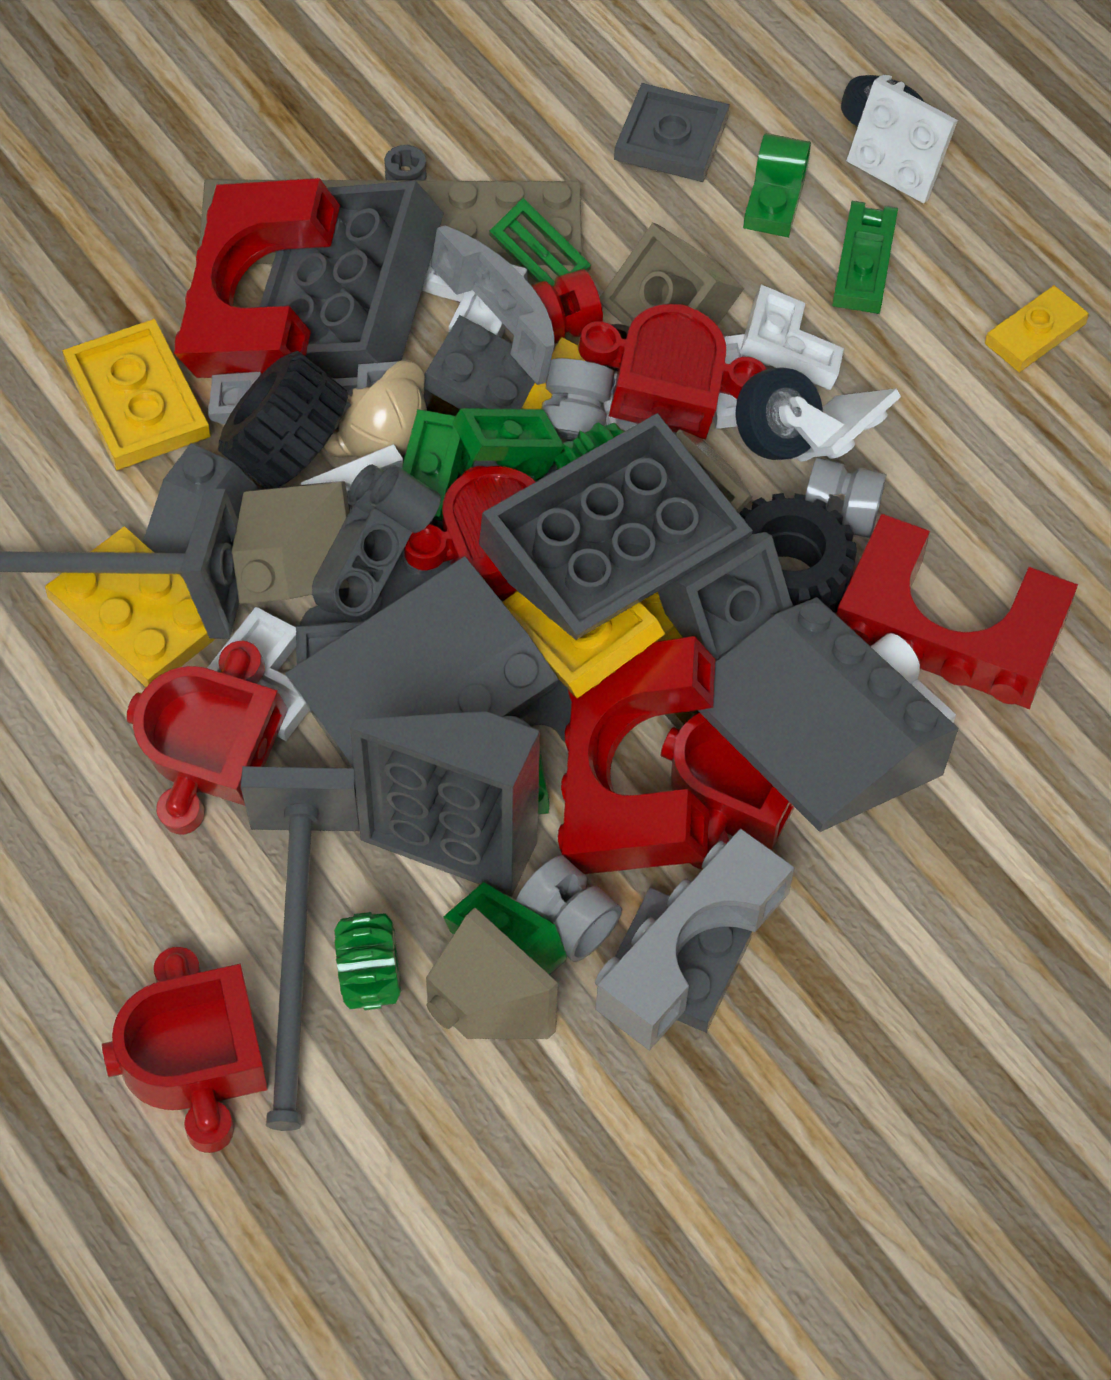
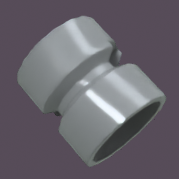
M556 358L550 361L545 388L552 396L551 399L542 403L541 409L546 412L560 439L574 440L578 437L579 430L584 433L590 431L593 425L598 422L605 427L607 414L601 409V404L610 400L615 374L612 369L596 363L575 359Z
M817 457L810 475L805 500L813 503L816 499L827 503L826 510L830 512L836 509L843 516L842 525H850L854 535L870 538L877 518L887 474L860 467L852 474L847 472L844 463ZM844 494L846 496L845 500L842 501L839 497L833 495Z
M562 855L546 862L531 876L520 891L516 902L555 924L567 957L573 962H577L590 955L605 941L617 925L622 908L599 887L587 888L588 877Z

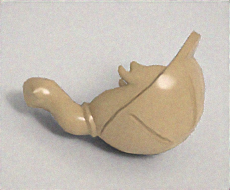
M407 360L398 361L371 387L363 389L354 388L352 396L348 394L347 402L351 406L343 413L339 422L340 431L338 433L334 431L323 448L334 457L344 458L348 455H355L361 458L394 444L401 457L405 455L417 409L427 411L423 396L425 375L422 369L413 362Z

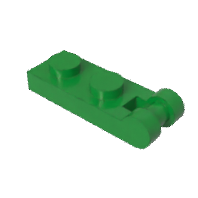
M852 200L832 306L880 314L898 208L884 206V210L866 208L865 202Z

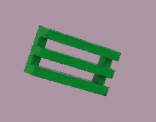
M524 198L489 230V235L521 267L526 268L527 273L537 283L547 281L553 286L555 281L504 232L507 228L515 233L557 276L580 269H585L588 272L591 269V264ZM520 215H523L575 266L570 272L516 220Z

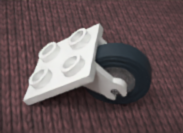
M862 75L851 79L842 97L841 110L843 115L858 128L846 161L923 204L929 200L958 120L925 103L916 91L903 82L893 80L890 75Z
M790 368L766 369L752 376L742 387L736 403V424L746 446L763 458L770 460L798 459L800 462L820 456H828L829 459H835L854 447L855 441L853 439L863 430L870 429L885 420L888 416L886 410L901 398V395L897 388L839 395L822 407L820 395L807 376Z

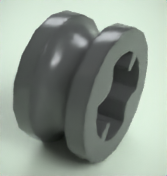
M399 145L386 153L384 158L385 180L426 181V158L422 150L415 146ZM409 166L410 170L402 171L401 167Z

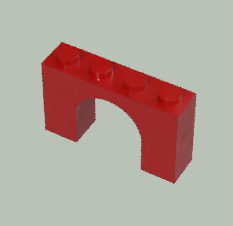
M320 178L216 185L212 204L207 210V224L202 244L196 254V268L192 284L186 293V307L180 331L177 332L175 337L174 354L196 378H212V375L234 373H263L278 359L294 351H299L306 356L311 331L290 306L239 308L234 307L233 303L235 290L241 277L251 265L265 255L284 249L331 247L340 204Z
M881 514L838 606L837 616L869 646H872L886 634L893 633L900 636L910 645L918 658L920 669L941 676L951 684L968 686L992 695L1002 703L1016 704L1030 709L1068 617L1078 584L1028 567L1010 611L1000 622L987 629L973 632H961L944 628L935 624L921 613L914 603L910 592L924 559L930 531Z
M695 636L652 643L643 652L626 662L579 698H576L568 689L572 703L570 723L565 728L568 763L567 773L563 775L561 781L565 809L564 824H561L558 830V844L561 855L567 858L584 874L703 862L707 856L709 809L689 789L640 795H621L614 792L611 783V764L615 751L622 739L635 726L659 715L713 708L715 658Z

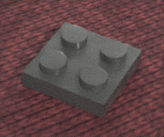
M641 83L615 145L614 160L703 182L728 120L730 104Z
M459 315L424 374V389L459 409H521L535 381L510 355L511 343L486 330L481 325Z
M649 888L615 955L621 960L633 947L631 942L635 933L648 918L652 917L657 920L666 911L669 895ZM737 927L712 928L695 935L682 947L677 955V962L689 985L686 1009L677 1021L707 1033L749 945L752 931Z

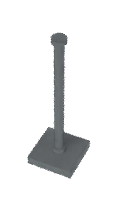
M205 489L186 553L0 551V572L182 574L209 638L230 639L240 604L232 557L238 519L226 489Z
M242 766L241 790L251 830H289L273 1111L267 1112L266 1127L273 1130L292 1131L300 1129L302 1114L296 1112L311 832L360 831L354 768Z

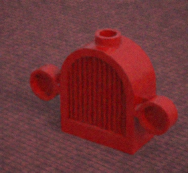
M663 304L644 310L632 321L626 339H622L619 331L609 323L601 321L591 322L583 328L578 344V352L585 361L618 368L608 417L639 424L658 413L672 432L676 433L680 429L705 440L716 411L719 393L731 395L738 399L744 384L755 374L766 370L762 362L752 357H739L733 360L731 364H726V342L719 327L705 314L683 304Z
M475 466L468 469L450 486L445 494L443 501V531L434 525L428 524L422 531L418 533L412 532L404 547L406 561L415 569L427 571L439 567L446 561H450L452 565L465 556L500 600L507 599L517 590L507 582L479 545L482 513L534 484L535 481L525 473L508 467Z
M248 641L232 642L222 650L218 661L221 672L198 666H185L169 670L155 678L142 693L137 692L129 703L127 722L133 724L134 735L138 745L156 770L166 779L174 782L173 787L166 790L160 796L156 806L158 818L174 834L184 835L191 833L202 823L204 806L196 795L197 792L207 793L245 806L241 790L242 766H265L288 711L278 690L257 684L264 675L265 662L257 647Z
M701 713L690 718L681 729L672 727L664 741L660 756L672 761V791L689 789L709 809L707 854L719 841L727 844L729 842L727 834L734 836L740 829L773 851L795 807ZM703 862L690 863L693 867L703 870Z
M172 947L160 953L155 960L153 970L156 983L148 985L133 994L120 1009L113 1026L112 1041L102 1043L103 1057L108 1077L122 1075L128 1089L142 1102L164 1110L190 1108L184 1122L190 1144L198 1151L214 1153L222 1150L229 1144L234 1132L229 1110L218 1101L266 1091L267 1084L241 963L201 972L198 958L191 950L184 947Z

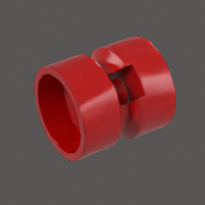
M585 269L556 277L553 286L547 281L531 284L548 312L554 332V344L558 343L561 337L565 338L567 332L573 337H579L587 324L596 321L603 322V311L598 291L591 276Z

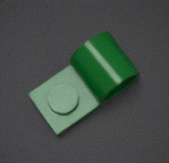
M769 133L764 134L757 160L755 181L744 216V229L789 238L808 170L811 142Z
M461 408L452 422L473 461H495L498 466L513 468L525 473L535 482L540 480L549 471L554 463V459L564 449L563 442L543 409Z
M417 409L402 469L440 494V505L433 519L443 521L445 494L456 481L457 476L472 468L475 461L470 457L452 423L456 416Z
M485 882L480 884L443 916L449 931L455 934L466 915L476 908L549 975L567 960L566 951L555 924Z

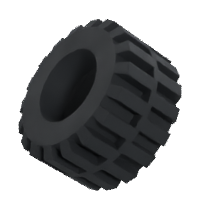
M294 351L274 362L246 391L222 429L218 451L266 489L280 487L295 478L306 468L327 443L343 416L348 399L347 390L301 352Z
M784 493L773 494L772 501L768 502L761 497L752 501L751 510L744 507L739 514L753 530L752 534L766 532L772 535L778 557L795 558L810 567L801 571L782 570L792 606L794 607L817 597L833 613L837 612L838 606L852 578L857 553L856 543L852 542L854 533L850 525H842L843 516L836 509L828 512L826 510L827 503L819 499L812 503L805 500L806 495L795 493L794 498H785Z

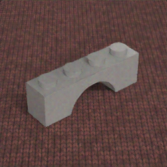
M742 829L727 844L719 841L713 846L702 863L703 870L692 882L684 879L674 889L668 899L666 911L657 920L652 917L648 918L635 933L631 942L633 947L621 960L616 956L611 958L601 969L595 980L597 985L596 1010L649 1051L686 1009L689 985L677 962V955L682 947L695 935L712 928L737 927L756 932L789 895L795 867Z

